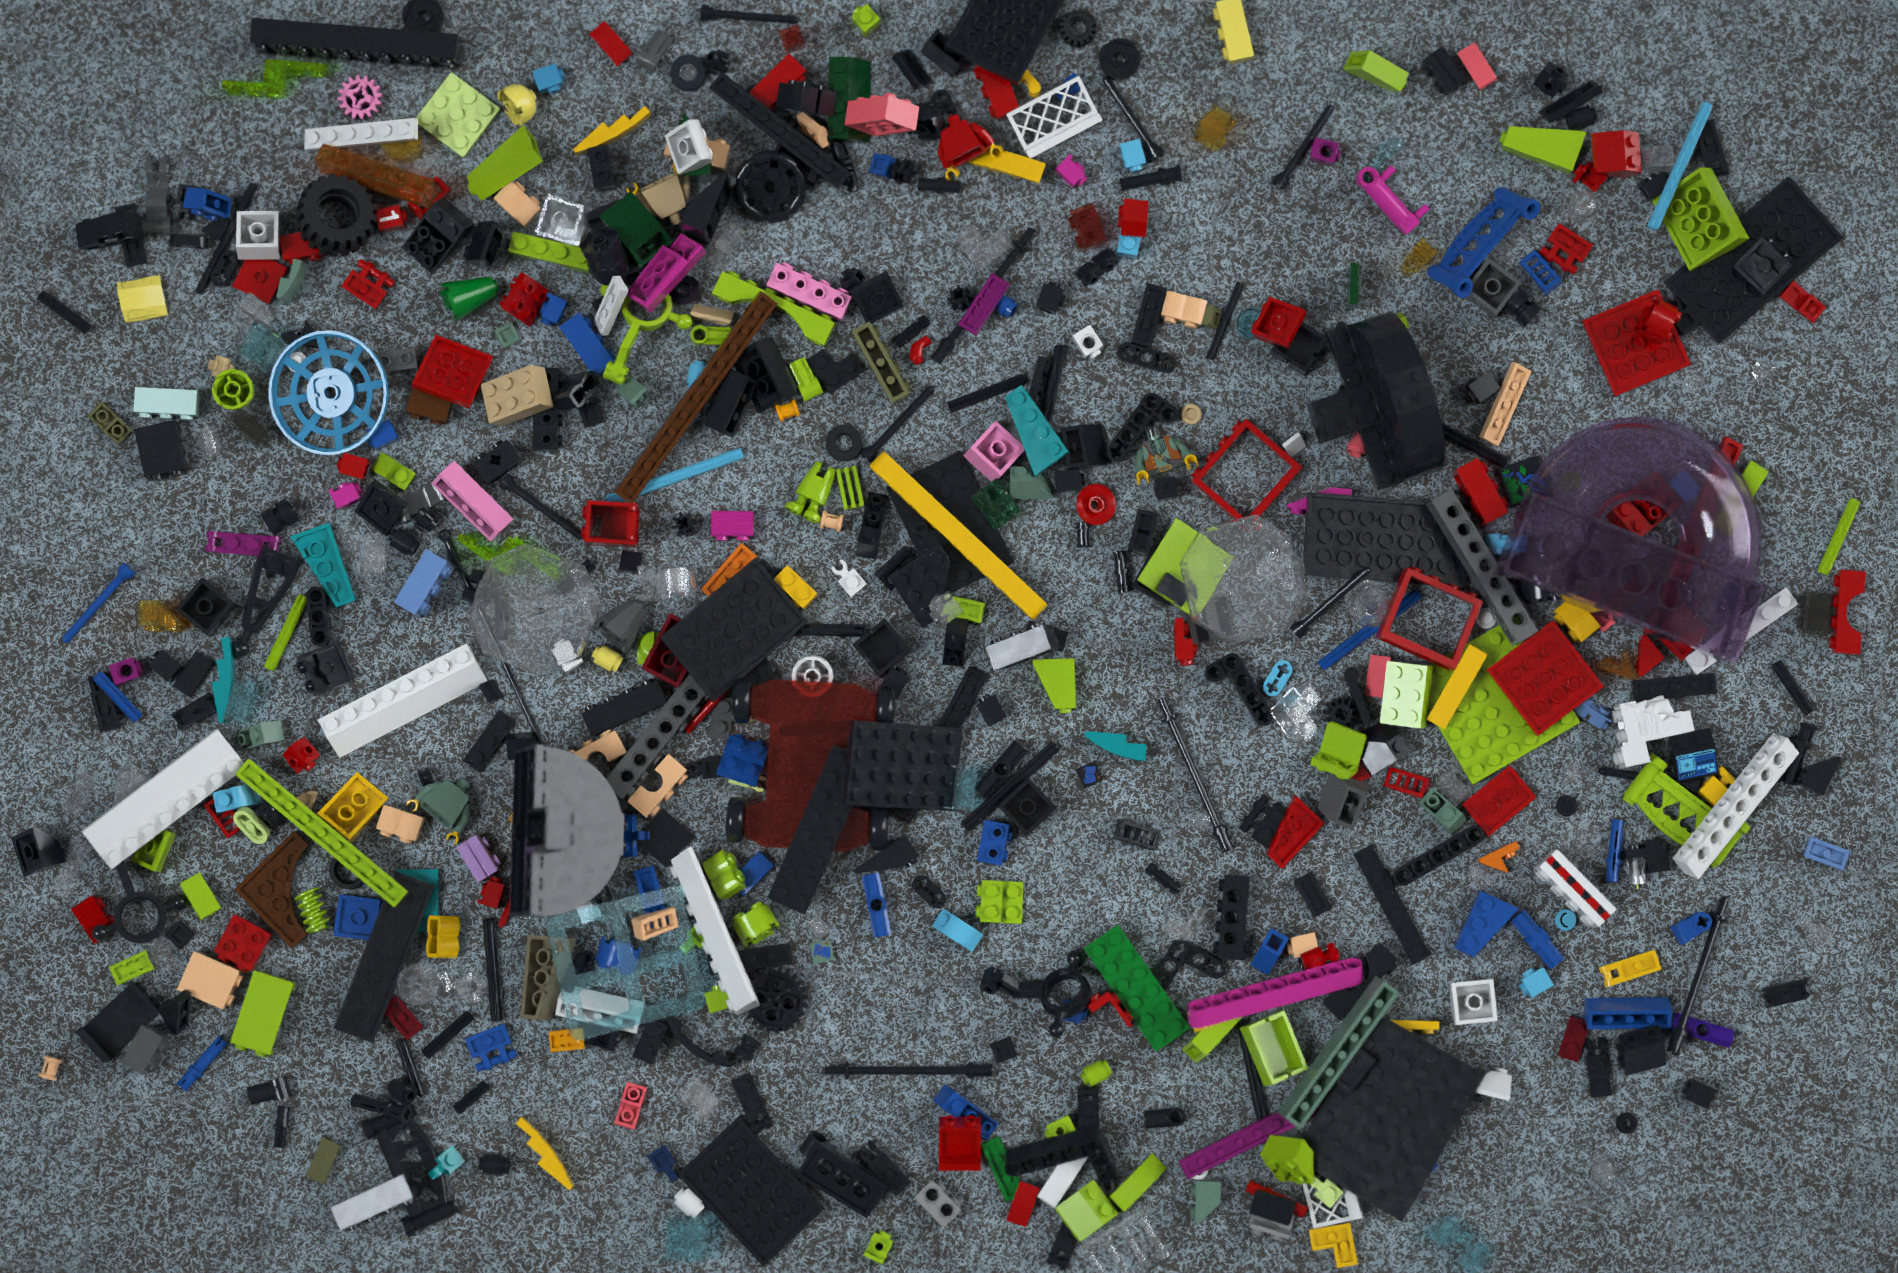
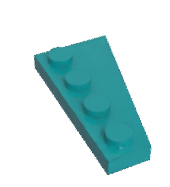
M1020 385L1005 396L1033 473L1037 477L1067 455L1069 450L1024 386Z
M330 523L290 536L337 608L357 601Z

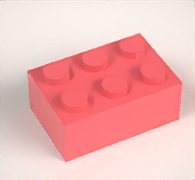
M884 93V96L871 95L870 98L858 97L857 100L848 101L845 126L872 136L916 131L919 106L911 104L912 101L898 99L895 94Z

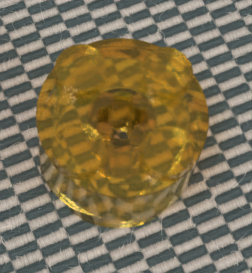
M1212 103L1209 107L1211 109L1208 114L1205 113L1195 131L1197 135L1193 136L1192 140L1214 152L1224 146L1227 140L1224 136L1229 131H1232L1237 120L1234 119V115Z
M418 129V140L404 141L405 143L402 145L399 142L383 143L380 145L384 153L392 161L410 163L421 154L423 137Z

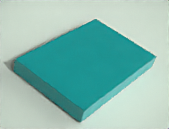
M397 869L399 873L435 886L417 931L427 932L429 915H439V869Z

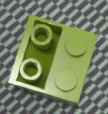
M1270 1135L1260 1156L1264 1160L1265 1165L1273 1172L1274 1177L1281 1182L1290 1181L1297 1184L1312 1185L1314 1181L1313 1151L1304 1139Z

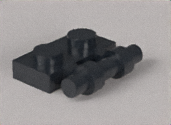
M1262 794L1259 800L1253 803L1254 807L1248 816L1245 815L1242 819L1243 823L1239 829L1246 833L1249 827L1253 828L1255 831L1251 838L1268 849L1286 810L1276 803L1268 809L1265 804L1269 798ZM1260 812H1263L1265 817L1260 824H1257L1254 820Z

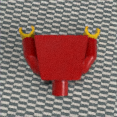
M952 115L947 118L950 127L942 130L937 151L943 168L947 169L945 173L946 179L952 180L950 171L954 172L955 177L958 178L960 171L956 167L987 152V147L991 149L990 154L994 158H997L993 152L994 148H998L1003 153L1002 146L995 145L994 139L987 130L977 123H970L966 119L960 121L958 115Z

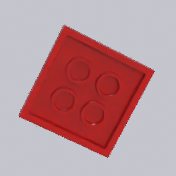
M435 334L412 382V388L470 409L480 389V384H482L493 361V356Z

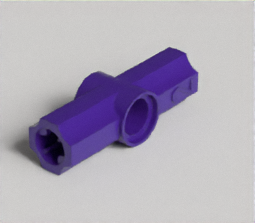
M1672 1013L1671 1028H1668V1030L1678 1026L1681 1014ZM1689 1017L1685 1029L1688 1036L1730 1048L1734 1037V1030ZM1699 1024H1703L1706 1028V1032L1702 1036L1698 1035L1696 1031Z

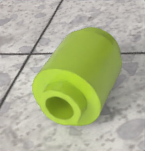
M1106 1059L1083 1067V1073L1080 1076L1085 1085L1089 1084L1090 1087H1093L1109 1079L1108 1076L1113 1073Z

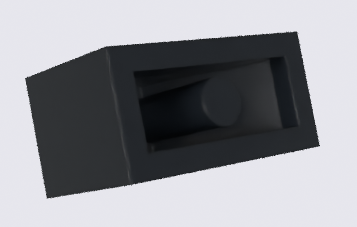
M1837 756L1806 766L1805 769L1801 768L1797 776L1799 780L1797 785L1818 796H1823L1842 758Z

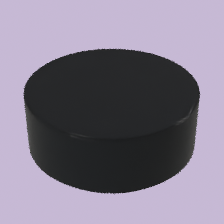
M1562 796L1556 802V810L1562 816H1571L1577 809V803L1571 796Z

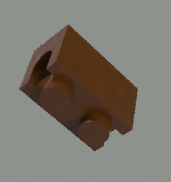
M412 388L406 412L410 414L412 419L422 421V418L430 419L431 424L442 426V423L448 424L454 403Z

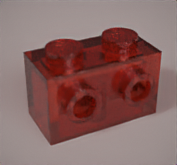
M1093 202L1069 212L1070 217L1067 220L1071 230L1075 228L1077 236L1074 238L1078 248H1082L1086 252L1107 244L1108 240Z

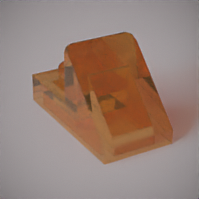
M1625 650L1621 652L1617 665L1614 660L1603 657V660H1597L1594 668L1628 680L1636 681L1638 679V674Z

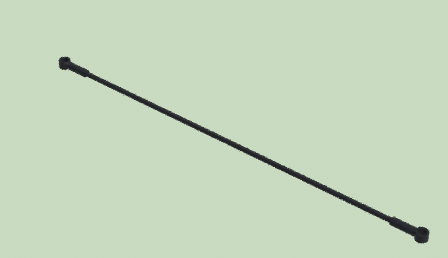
M447 529L440 530L438 534L439 539L444 542L465 586L472 588L461 565L462 561L451 540V532ZM443 532H448L449 536L447 539H442L441 534ZM479 605L477 612L538 743L546 747L498 642L495 641V636L485 614ZM608 882L605 888L622 926L621 932L625 936H630L634 933L633 925L629 923L619 900L616 899ZM625 926L631 927L632 931L629 934L624 932Z

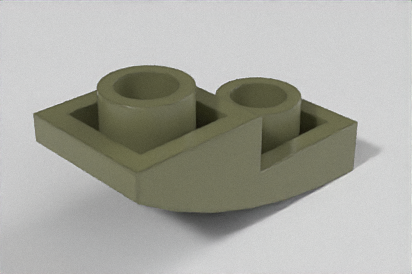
M102 401L87 415L117 445L132 431Z

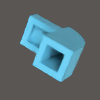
M247 784L212 793L216 813L242 807H252L261 803L259 794Z
M942 909L932 927L973 952L983 936L982 933L945 909Z

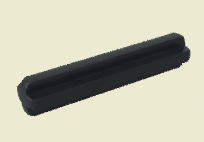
M42 291L38 295L37 299L82 333L86 334L89 332L91 325L46 291Z
M1781 660L1771 665L1772 669L1804 715L1812 713L1814 707Z
M465 1011L422 1049L423 1055L426 1058H431L474 1019L469 1011Z
M404 1037L397 1039L395 1043L408 1081L417 1088L416 1098L425 1095V1091L408 1042Z

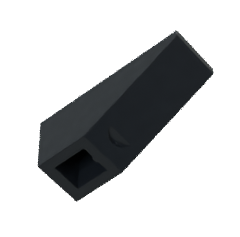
M868 492L856 556L877 560L889 495Z

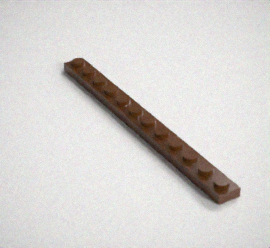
M762 291L757 293L617 486L614 493L628 503L635 501L778 303Z

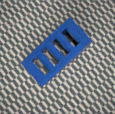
M1536 250L1519 262L1545 296L1562 284L1561 278ZM1537 258L1538 261L1529 268L1526 263L1528 261L1530 263ZM1540 265L1543 266L1537 273L1533 272ZM1547 271L1549 274L1540 280L1538 277ZM1553 278V280L1549 284H1547L1546 286L1544 285V283Z

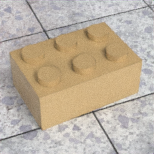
M529 365L480 384L489 424L505 426L553 407L544 367Z

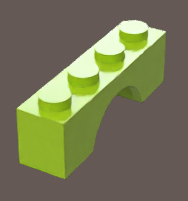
M518 232L512 233L508 249L510 255L529 260L546 261L571 270L591 274L580 247Z

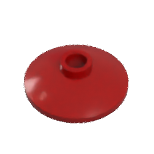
M1091 484L1079 492L1076 499V510L1084 522L1090 525H1102L1108 522L1115 513V497L1106 486ZM1092 501L1096 502L1097 507L1095 509L1091 507Z

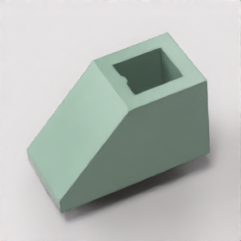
M281 720L263 722L237 731L241 751L285 740Z
M1434 788L1419 801V804L1452 836L1467 821L1464 814Z
M1195 1180V1185H1191L1190 1193L1191 1197H1194L1195 1206H1190V1219H1194L1195 1224L1203 1221L1221 1203V1181Z

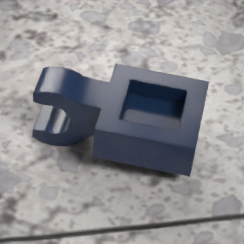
M665 1144L647 1155V1158L658 1174L664 1171L671 1182L679 1179V1176L671 1166L676 1161Z

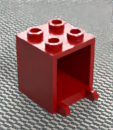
M587 500V505H583V518L586 520V525L582 526L581 538L588 546L638 549L639 505L637 503ZM594 515L602 516L601 536H593Z

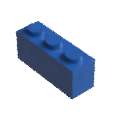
M579 312L559 327L588 369L593 371L597 378L603 375L609 361L614 362L616 356L610 348L608 350L604 348L602 343L605 341L599 332L594 334L590 328L593 324L587 315L582 317Z

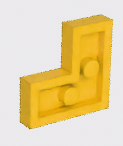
M1350 1222L1308 1229L1312 1251L1333 1247L1336 1268L1358 1265Z

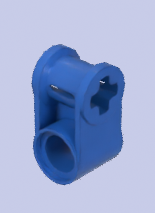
M1696 912L1687 918L1681 919L1678 924L1671 925L1670 929L1678 943L1683 945L1708 930L1712 925V919L1705 912ZM1699 916L1706 918L1704 926L1697 925Z

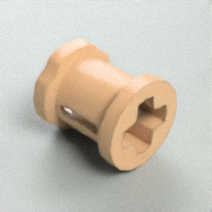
M824 510L820 529L825 527L841 532L844 515L829 514Z
M44 1055V1065L42 1072H39L38 1076L56 1081V1073L62 1060Z

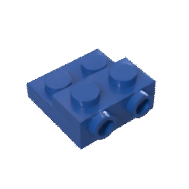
M741 734L730 735L716 775L756 787L768 756L769 746H766L760 740L755 742L746 740Z

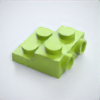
M982 880V884H977V897H981V905L976 906V918H980V922L1022 924L1023 882Z

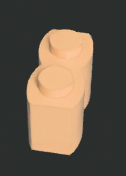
M510 182L493 199L525 228L541 211L539 207L541 203L533 195L528 197L524 193L526 189L519 182Z
M1167 291L1161 317L1165 318L1164 321L1167 323L1176 324L1178 321L1185 323L1184 326L1187 328L1196 329L1197 326L1201 327L1207 301Z
M383 805L376 829L381 830V835L392 838L394 834L400 836L399 841L411 844L412 841L418 842L425 818Z

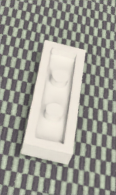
M621 276L612 277L593 320L601 336L609 335L622 303L627 296L628 289Z

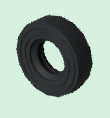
M850 425L834 427L826 437L827 451L838 461L855 459L862 449L860 432ZM847 435L851 438L852 446L849 450L842 451L837 448L836 441L840 436Z

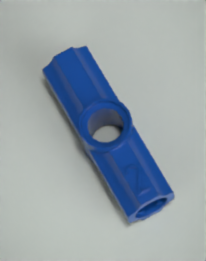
M880 873L862 876L873 936L875 938L890 935L892 933ZM875 899H879L883 903L882 909L879 911H874L871 908V902Z
M1525 909L1510 920L1524 937V942L1530 945L1531 950L1537 953L1549 969H1552L1564 959L1551 943L1548 934L1541 926L1534 922Z

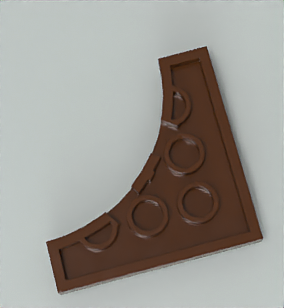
M293 831L234 889L292 949L308 935L295 915L291 900V881L295 867L302 854L310 846L296 831Z

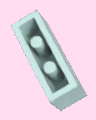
M135 387L133 412L139 414V418L151 419L152 415H160V419L172 420V416H181L180 420L193 421V417H199L200 392L197 390Z

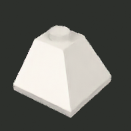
M1495 1067V1071L1489 1070L1484 1073L1485 1077L1476 1093L1509 1101L1512 1075L1507 1074L1508 1070Z

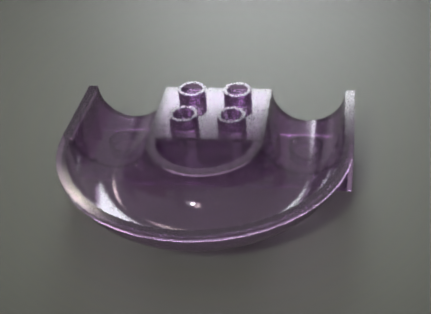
M1647 417L1618 418L1590 426L1572 435L1546 457L1527 485L1493 573L1500 577L1516 579L1544 589L1562 598L1563 602L1654 638H1662L1691 647L1713 657L1717 663L1723 665L1737 663L1766 587L1765 584L1756 581L1762 544L1758 511L1752 493L1737 467L1723 451L1699 433L1670 421ZM1635 500L1653 503L1662 508L1673 520L1678 532V550L1603 520L1612 509L1622 503Z

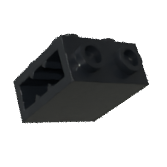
M1659 1025L1647 1026L1643 1029L1632 1032L1627 1031L1618 1035V1044H1616L1618 1056H1616L1619 1068H1623L1626 1076L1666 1066L1665 1039Z

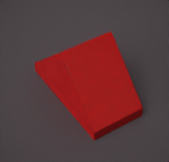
M1647 635L1639 636L1635 677L1639 678L1665 659Z

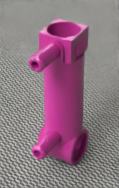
M1392 165L1380 175L1372 167H1365L1359 170L1355 176L1357 186L1364 189L1403 235L1408 234L1420 223L1419 219L1429 211L1430 208L1423 204L1414 214L1411 213L1386 185L1385 181L1396 171ZM1365 172L1371 175L1370 183H1366L1363 180Z

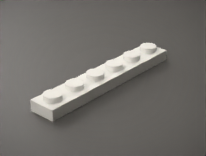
M416 118L305 129V150L308 151L418 140V119Z
M1787 587L1693 651L1685 658V661L1695 675L1699 674L1798 605L1797 601Z

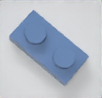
M1809 837L1803 857L1844 871L1850 851L1814 837Z

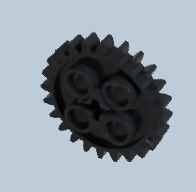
M771 965L770 971L762 967V974L756 970L754 972L756 978L748 977L754 992L765 994L766 999L759 1001L760 1006L767 1004L771 999V995L775 998L787 988L790 989L788 993L779 997L778 1003L773 1001L762 1010H759L760 1006L746 1011L749 1012L746 1019H754L752 1026L759 1023V1030L765 1026L767 1027V1033L770 1032L771 1028H774L777 1034L780 1027L784 1032L787 1031V1025L794 1028V1020L800 1023L801 1019L798 1014L805 1015L806 1012L801 1008L808 1007V1003L803 1002V1000L808 999L809 996L802 994L807 990V987H800L803 979L796 981L797 973L791 976L789 975L790 968L782 972L781 965L778 971ZM778 980L783 984V987L781 989H774L771 983ZM790 997L794 1000L795 1004L788 1007L784 1004L783 1000ZM774 1009L777 1012V1017L769 1018L766 1015V1011Z

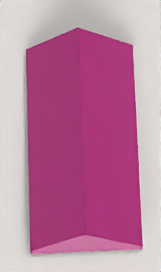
M680 234L670 248L663 245L628 289L627 296L649 313H652L706 254L705 249L699 243Z

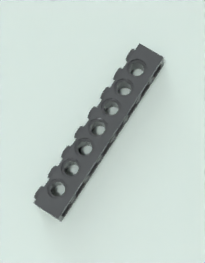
M1451 488L1426 504L1510 644L1514 646L1538 632L1536 621L1528 615L1525 610L1526 605L1524 601L1517 597L1513 583L1508 581L1504 575V568L1494 559L1493 550L1483 541L1481 530L1474 526L1471 521L1472 516L1467 509L1463 508L1459 494ZM1448 508H1451V509L1454 510V512H1455V517H1454V518H1453V517H1450V516L1448 515V513H1447ZM1459 526L1465 528L1466 535H1461L1459 533ZM1469 544L1476 546V553L1470 551ZM1480 562L1486 563L1487 571H1483L1480 568ZM1492 579L1497 581L1498 589H1494L1491 586ZM1502 597L1508 599V607L1502 604ZM1513 615H1516V616L1519 617V619H1520V624H1519V625H1517V624H1515V623L1513 622V620H1512Z
M690 674L606 778L615 795L622 801L625 797L629 799L636 791L634 786L638 781L642 783L649 774L647 770L651 765L656 766L662 758L660 753L664 748L668 750L675 741L673 737L677 732L681 734L688 725L686 723L687 719L690 716L694 717L700 710L698 705L702 700L707 701L709 699ZM689 691H695L698 697L690 701L686 698V694ZM676 707H682L685 713L681 717H676L673 714V710ZM662 724H670L672 730L669 733L661 732L660 727ZM652 739L659 742V746L655 750L647 747V743ZM637 756H644L646 758V763L643 766H637L634 763ZM625 772L632 773V781H622V774Z

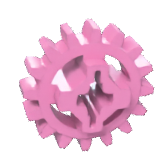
M356 75V80L354 81L349 77L350 83L343 82L344 90H338L342 95L337 98L339 102H343L340 105L341 110L346 109L345 114L347 116L352 113L354 120H356L357 116H360V119L363 121L365 115L372 118L371 112L378 113L376 106H382L378 99L383 98L382 93H377L381 90L380 86H375L376 82L374 79L369 82V78L366 75L363 80L359 75ZM368 87L372 89L374 97L368 95ZM362 93L365 98L360 99L358 102L356 96H360ZM347 98L353 101L352 108L348 105ZM370 105L367 109L362 110L363 107Z

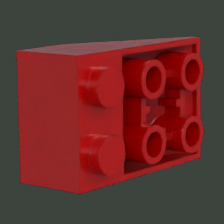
M1655 471L1605 513L1604 516L1628 544L1632 546L1683 502Z

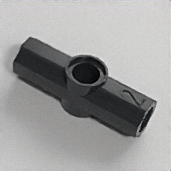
M1014 740L973 788L988 799L1028 751ZM998 764L1005 765L1007 772L1002 776L995 773V767Z

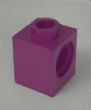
M1315 137L1309 161L1333 167L1335 161L1339 162L1341 150L1338 149L1339 143ZM1323 148L1329 149L1331 156H1322L1320 150Z
M133 657L108 666L116 686H122L141 679V673L144 672L141 662L136 661ZM126 666H131V675L125 677L123 669Z

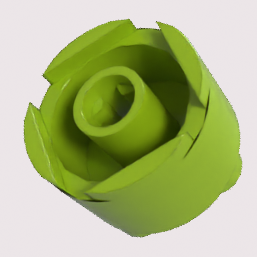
M762 901L751 906L752 910L746 914L741 912L733 917L734 923L732 927L745 948L749 947L747 944L749 942H752L754 945L774 933L772 929L775 926L777 929L780 928V924L769 905H763Z

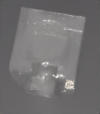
M949 591L934 597L929 605L931 610L929 615L936 624L940 621L943 626L963 612L960 604Z

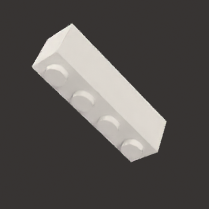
M575 986L571 993L561 989L555 1015L637 1034L645 1002Z

